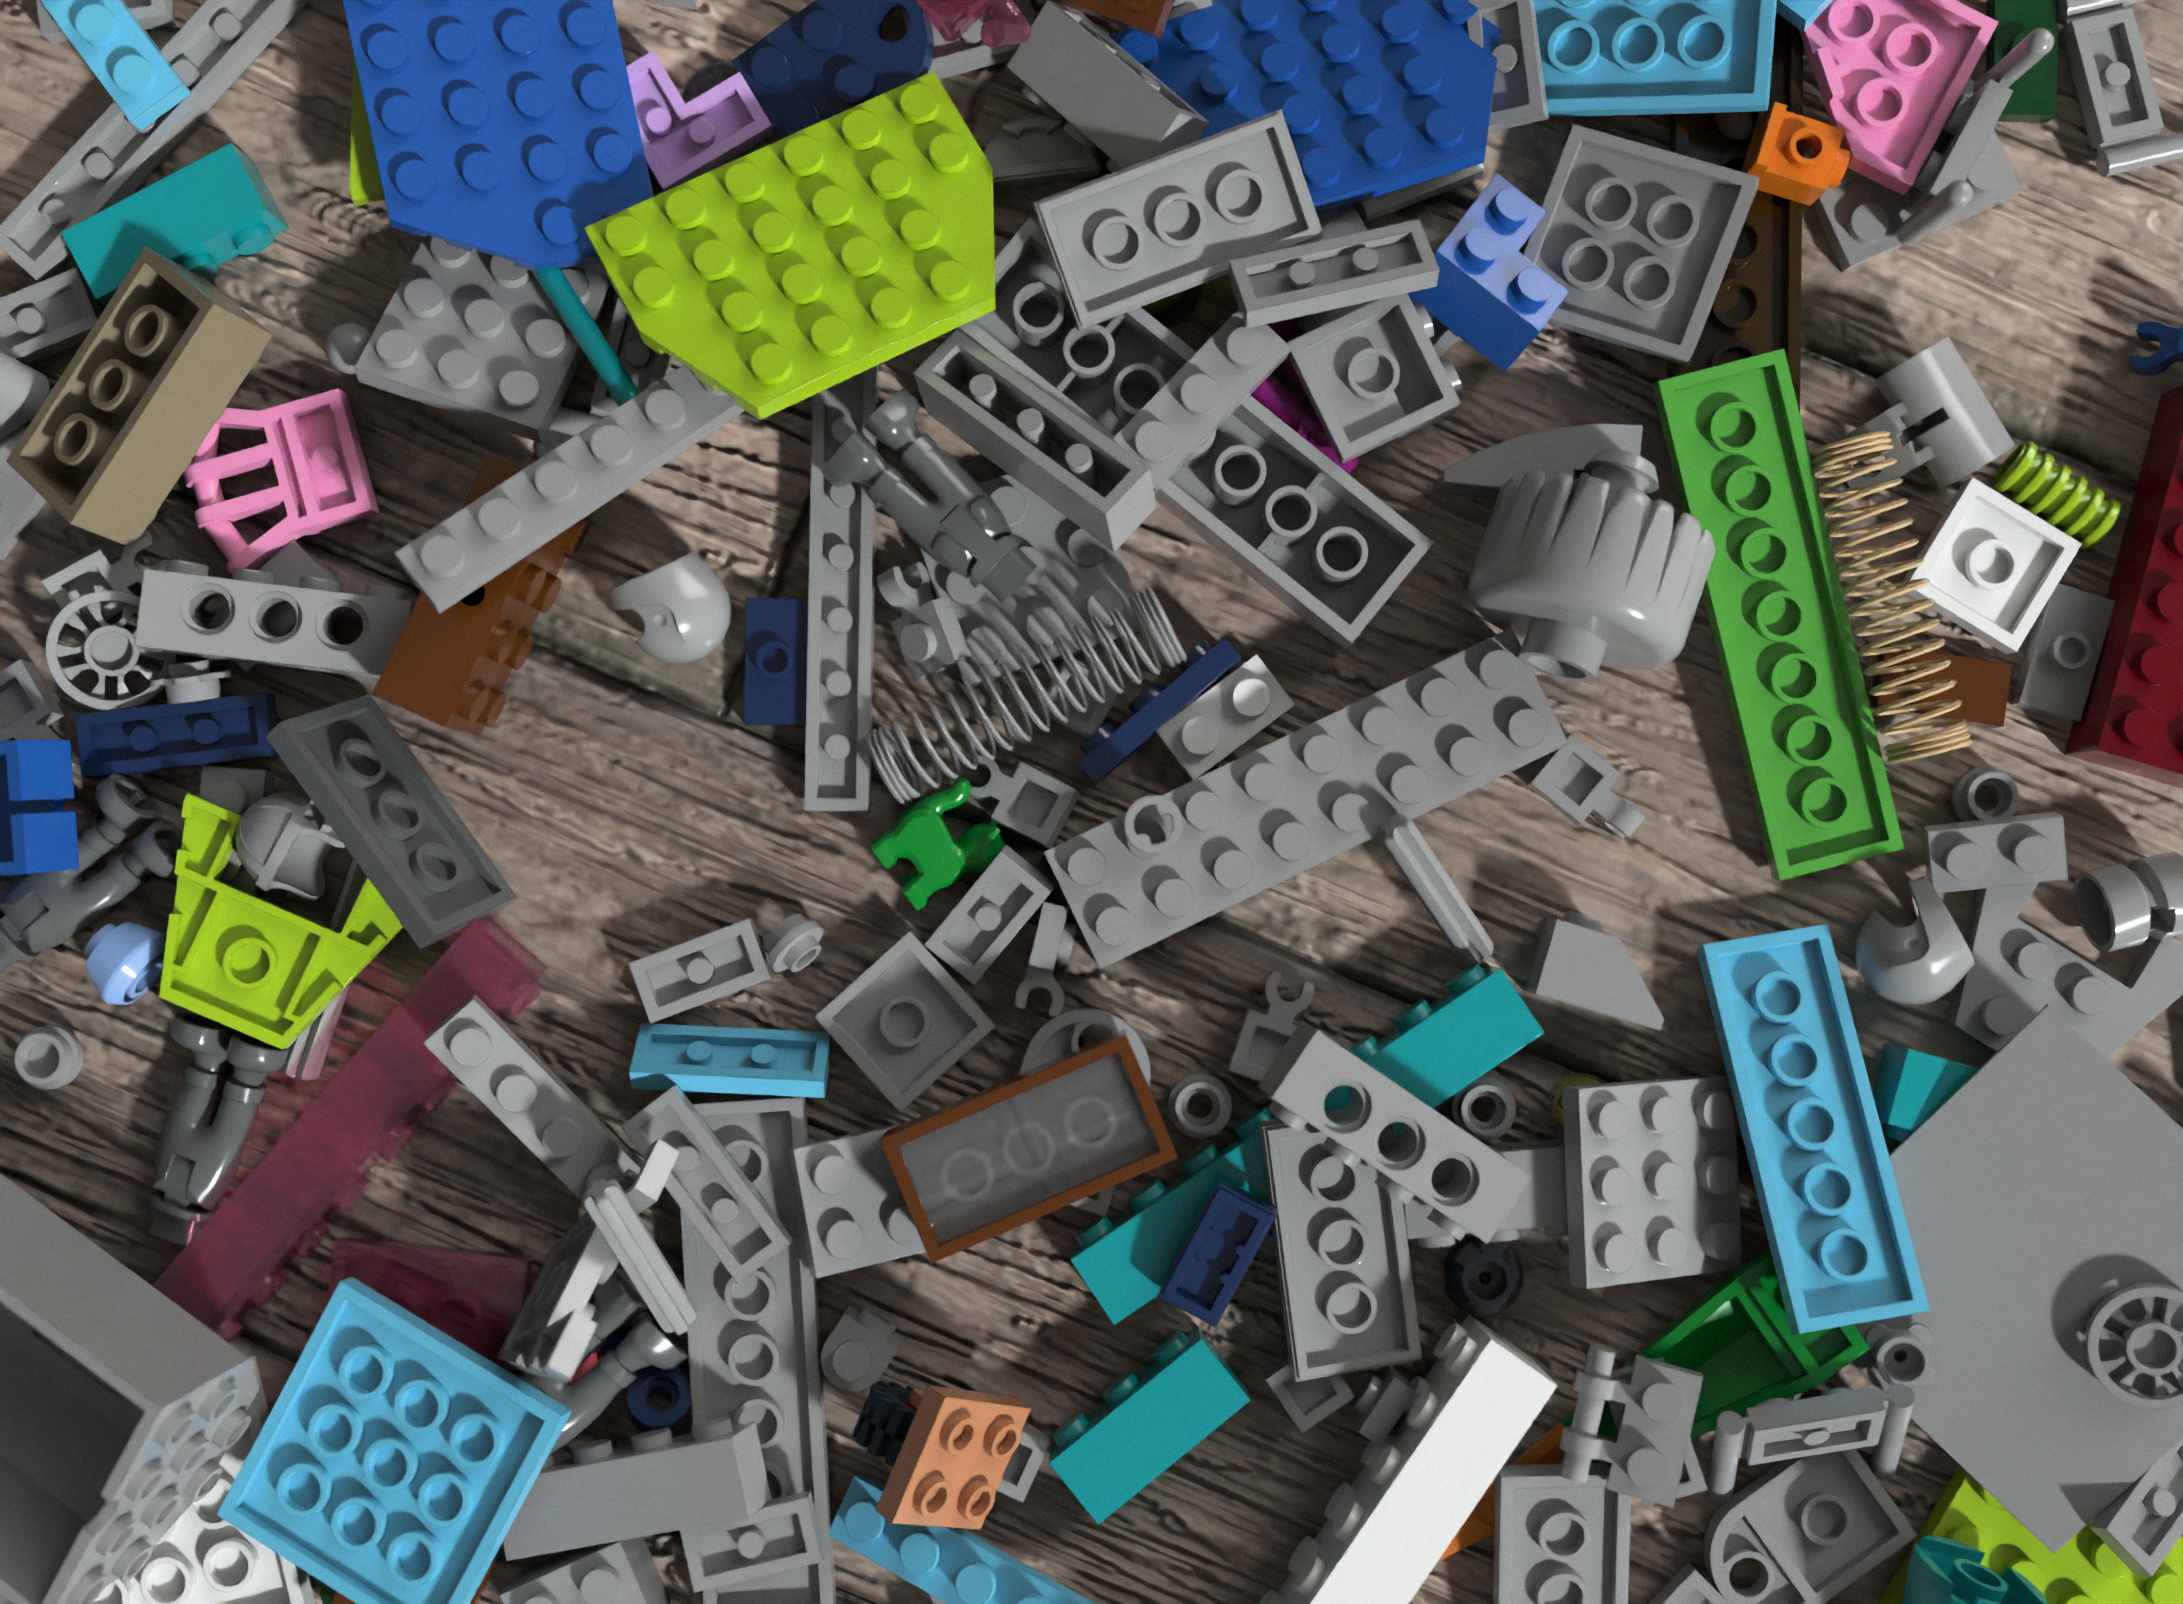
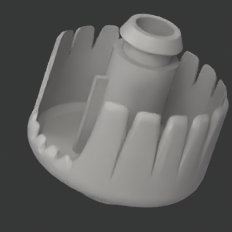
M1615 449L1600 450L1584 466L1585 471L1590 477L1578 482L1569 507L1568 499L1573 483L1571 474L1558 473L1554 475L1544 489L1546 476L1540 469L1526 473L1523 478L1522 473L1512 476L1500 488L1468 582L1470 601L1480 615L1502 631L1512 627L1516 637L1524 641L1519 653V658L1522 662L1545 674L1574 682L1589 683L1595 681L1600 665L1641 670L1664 666L1677 658L1684 648L1716 552L1712 534L1707 528L1701 534V524L1691 514L1683 513L1680 516L1672 534L1673 506L1660 499L1653 503L1647 496L1648 493L1659 489L1656 467L1641 456Z

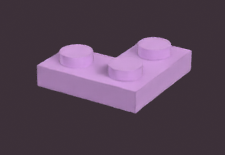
M654 50L626 66L646 162L664 192L720 167L775 134L772 124L740 72L685 104Z

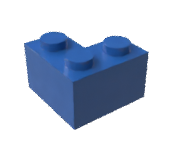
M1496 173L1434 253L1439 267L1437 287L1410 292L1408 295L1414 302L1420 301L1429 314L1505 372L1541 332L1570 291L1519 252L1547 212Z

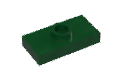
M1986 0V16L1999 22L1986 45V73L2033 30L2039 28L2046 29L2051 32L2054 38L2052 49L2008 87L2013 90V93L1997 122L2048 123L2057 116L2058 0Z

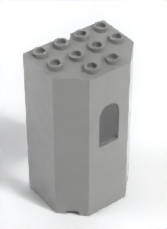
M0 1173V1594L12 1604H92L104 1588L118 1578L125 1582L136 1575L150 1558L156 1543L193 1502L204 1498L216 1485L223 1473V1468L218 1465L226 1450L241 1438L251 1422V1416L247 1412L260 1390V1385L248 1357Z

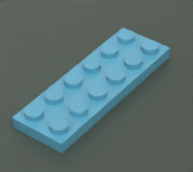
M1828 924L1703 944L1696 951L1791 1335L1930 1311Z

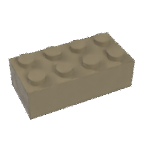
M145 246L6 462L70 524L133 548L147 526L156 517L158 509L181 474L189 467L193 456L216 421L225 412L227 404L250 369L260 359L262 351L273 334L208 280Z

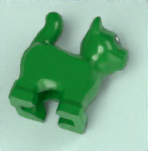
M965 778L956 779L950 788L931 793L916 804L908 807L898 816L889 830H884L869 842L871 850L887 870L896 863L898 858H908L914 863L915 866L898 878V881L901 884L902 891L917 911L926 906L928 897L931 894L952 885L963 875H981L1005 846L999 834L1001 830L996 827V822L993 819L968 828L957 841L952 838L942 814L949 809L960 806L970 796L972 786Z

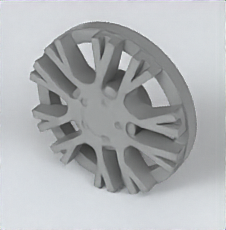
M117 590L91 592L68 603L53 620L46 639L47 663L57 684L76 701L102 710L133 708L153 698L165 686L151 687L150 685L142 692L132 696L124 683V676L130 670L141 672L149 681L170 677L168 665L174 664L176 661V655L151 652L135 647L136 630L132 633L123 627L139 608V596ZM100 601L124 602L122 618L117 623H107L102 618ZM85 606L100 624L99 627L91 632L76 614V611ZM65 623L83 632L85 636L83 644L74 647L57 643L60 631ZM84 652L86 662L61 669L59 657ZM139 654L164 661L161 671L136 664ZM85 669L96 671L99 679L90 695L81 691L70 682ZM105 676H117V699H105Z
M2153 1282L2133 1283L2134 1285L2123 1288L2112 1295L2106 1294L2104 1300L2095 1305L2097 1309L2091 1318L2088 1317L2087 1327L2084 1329L2087 1361L2096 1378L2113 1396L2135 1407L2163 1410L2183 1405V1372L2177 1367L2183 1358V1342L2181 1340L2183 1338V1325L2171 1326V1317L2181 1304L2183 1305V1292L2169 1285L2154 1284ZM2154 1297L2163 1298L2159 1318L2152 1317ZM2139 1299L2142 1307L2139 1316L2136 1318L2126 1317L2119 1307L2127 1302ZM2109 1316L2126 1325L2122 1334L2104 1326ZM2099 1339L2116 1340L2120 1343V1348L2115 1354L2100 1357ZM2128 1359L2131 1364L2112 1380L2108 1374ZM2142 1372L2152 1375L2151 1396L2136 1394L2130 1391L2135 1377ZM2171 1372L2180 1390L2169 1393L2160 1375Z

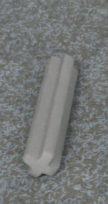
M1402 813L1392 815L1389 821L1379 826L1378 838L1459 958L1463 959L1468 966H1473L1477 963L1480 965L1483 959L1492 956L1494 943L1413 821L1409 820Z
M602 1178L592 1183V1188L583 1194V1205L665 1333L675 1332L678 1335L687 1332L689 1324L697 1319V1309L618 1181L614 1179L605 1181Z

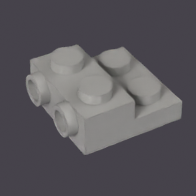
M1408 293L1375 300L1287 342L1292 348L1288 357L1340 464L1393 439L1396 442L1453 415L1461 405L1458 395L1462 394L1460 378L1454 366L1447 358L1440 361L1430 341V338L1434 336V328L1430 316L1420 301L1411 302Z

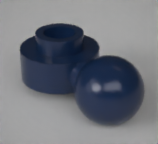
M622 1326L607 1337V1343L597 1351L598 1362L611 1348L615 1349L633 1327ZM653 1365L636 1370L637 1378L628 1385L626 1396V1410L631 1422L644 1432L663 1428H670L673 1431L678 1428L687 1418L691 1407V1385L686 1374L679 1368L664 1370ZM654 1395H663L669 1399L671 1404L663 1411H654L649 1408L646 1402Z

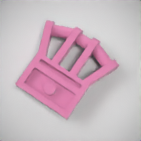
M339 388L260 411L226 408L193 456L189 467L183 472L186 486L194 488L199 509L194 512L197 527L199 530H206L229 562L226 565V569L232 577L234 576V569L237 568L259 571L291 540L296 541L304 535L324 533L325 529L380 514L347 393ZM234 428L265 431L268 443L217 457L220 429ZM274 465L279 482L278 486L225 501L220 483L225 481L226 478ZM283 507L286 508L287 517L250 545L247 544L233 525L237 520Z

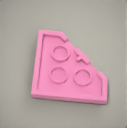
M1833 0L1804 33L1799 30L1831 125L1845 129L1840 148L1850 151L1847 168L1904 196L1913 186L1999 22L1956 0Z

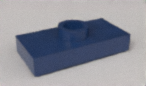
M746 598L744 725L806 727L808 599Z
M1219 1177L1159 1288L1158 1297L1217 1327L1272 1225L1278 1208Z

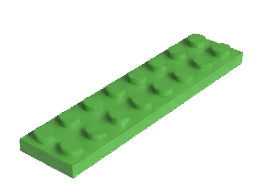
M1784 348L1653 383L1652 388L1682 511L1698 519L1701 524V534L1705 528L1709 530L1713 536L1716 548L1702 593L1772 879L1782 881L1904 849Z

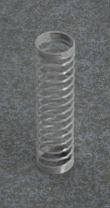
M1147 587L1146 591L1141 590L1140 594L1135 593L1134 597H1129L1130 607L1152 661L1143 650L1118 608L1112 605L1110 608L1134 672L1118 650L1100 619L1095 615L1092 616L1093 625L1107 655L1117 684L1102 664L1078 625H1074V633L1087 660L1099 694L1079 667L1061 635L1056 634L1055 640L1071 674L1080 703L1065 684L1044 647L1040 644L1037 645L1038 653L1053 686L1055 684L1062 713L1044 690L1024 654L1019 653L1018 658L1035 693L1044 723L1023 696L1006 664L1001 663L1000 669L1016 700L1026 733L1020 728L1006 708L988 674L982 673V679L994 700L1003 722L1008 743L1001 737L987 717L970 684L964 682L963 687L985 731L990 753L982 746L968 726L953 695L946 691L945 697L963 730L973 764L964 756L948 733L934 703L928 701L927 708L945 739L952 758L955 774L946 766L933 748L920 719L914 711L910 710L909 718L929 753L937 783L928 776L915 758L912 748L897 721H891V728L900 746L884 727L879 726V729H874L873 733L868 732L866 742L880 776L893 797L900 804L906 806L908 802L912 803L913 799L918 800V798H922L924 793L923 780L931 787L940 789L942 783L941 770L947 776L958 779L960 774L959 760L967 768L976 770L978 765L976 748L985 758L994 761L997 752L993 737L1004 749L1012 751L1015 742L1011 726L1023 740L1031 742L1033 732L1028 715L1041 730L1049 732L1051 722L1047 707L1043 705L1044 701L1060 721L1067 723L1069 711L1063 692L1078 711L1086 713L1088 705L1080 680L1091 696L1097 702L1104 704L1106 695L1097 668L1115 692L1123 694L1124 684L1113 654L1134 683L1141 685L1142 674L1130 641L1150 671L1159 675L1161 671L1160 663L1147 629L1170 667H1175V663L1180 665L1181 660L1186 662L1187 656L1152 588ZM904 753L906 754L907 758H908L909 761L911 762V765H912V767H913L914 773H913V771H912V769H911V767H910V765H909V763H908V761H907V759H906Z

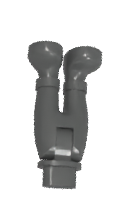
M903 388L892 395L869 416L865 422V427L881 443L889 446L901 457L900 462L910 472L913 471L933 492L936 502H931L905 479V476L895 466L891 467L860 431L854 432L840 446L823 468L822 474L836 487H844L852 482L868 486L870 489L867 494L878 504H882L899 527L932 559L967 579L970 577V583L974 588L982 584L1002 603L1037 566L1017 547L1022 542V539L1017 535H1012L1013 533L1002 511L984 488L962 466L937 447L938 444L927 433L922 436L920 435L915 423V418L919 411L918 400L908 390Z
M113 773L98 784L95 795L99 807L104 814L101 818L95 816L82 827L81 831L77 832L80 869L19 874L1 894L0 973L4 972L19 959L32 961L41 951L60 945L75 937L104 916L132 891L139 890L150 880V874H156L168 879L178 876L174 874L177 850H181L182 835L169 824L154 823L163 816V811L156 801L133 781ZM142 831L134 838L132 849L127 853L119 854L108 863L107 867L85 882H82V877L89 869L105 856L112 854L124 845L126 839Z
M177 1013L174 1015L170 1026L171 1036L181 1046L193 1051L194 1062L187 1065L183 1077L184 1084L169 1110L160 1134L152 1189L158 1191L152 1192L148 1199V1204L155 1208L148 1232L170 1242L192 1247L198 1243L204 1222L215 1219L219 1206L218 1203L236 1177L238 1165L259 1104L264 1101L267 1085L263 1081L269 1073L278 1071L286 1063L289 1048L279 1049L197 1013ZM229 1063L234 1065L232 1077H229L231 1071L227 1069ZM224 1088L222 1092L223 1098L212 1124L213 1113L221 1090Z
M615 1270L602 1285L597 1283L593 1291L595 1311L591 1320L598 1325L577 1368L592 1353L595 1354L607 1343V1337L620 1327L629 1324L646 1309V1305L640 1295ZM646 1314L615 1349L611 1348L599 1359V1362L573 1384H569V1381L565 1382L521 1371L515 1376L572 1410L550 1452L551 1454L566 1445L603 1412L617 1393L637 1378L636 1370L651 1365L664 1370H672L678 1368L689 1355L685 1347L672 1332L665 1333L655 1317L651 1314Z

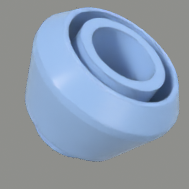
M125 922L117 927L113 924H107L94 934L84 949V953L89 956L85 964V970L104 1002L112 1005L130 1004L144 995L162 976L166 933L132 922Z

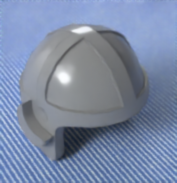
M302 790L275 792L255 802L243 814L235 835L238 857L245 870L256 881L255 885L265 891L270 889L287 891L285 895L287 898L300 897L310 902L320 900L324 894L323 861L327 853L333 846L337 848L345 847L307 793Z

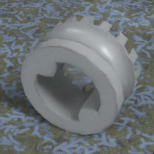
M1147 795L1136 800L1128 809L1124 819V833L1129 843L1138 851L1146 854H1161L1172 849L1180 840L1183 832V817L1178 806L1170 799L1160 795ZM1155 806L1159 815H1170L1172 831L1164 842L1151 844L1148 834H1136L1134 820L1141 809Z

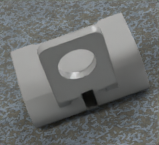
M1949 336L1874 380L1873 382L1890 409L1834 441L1837 442L1854 436L1883 430L1891 433L1889 438L1892 439V442L1890 444L1894 447L1891 451L1885 453L1884 456L1885 460L1891 458L1898 459L1896 464L1884 467L1880 473L1875 475L1863 474L1847 480L1846 482L1850 488L1899 478L1924 463L1941 490L1973 473L2015 446ZM1853 464V465H1849V466L1842 467V468H1838V469L1841 470V469H1847V468H1852V467H1857V466H1856L1855 464Z

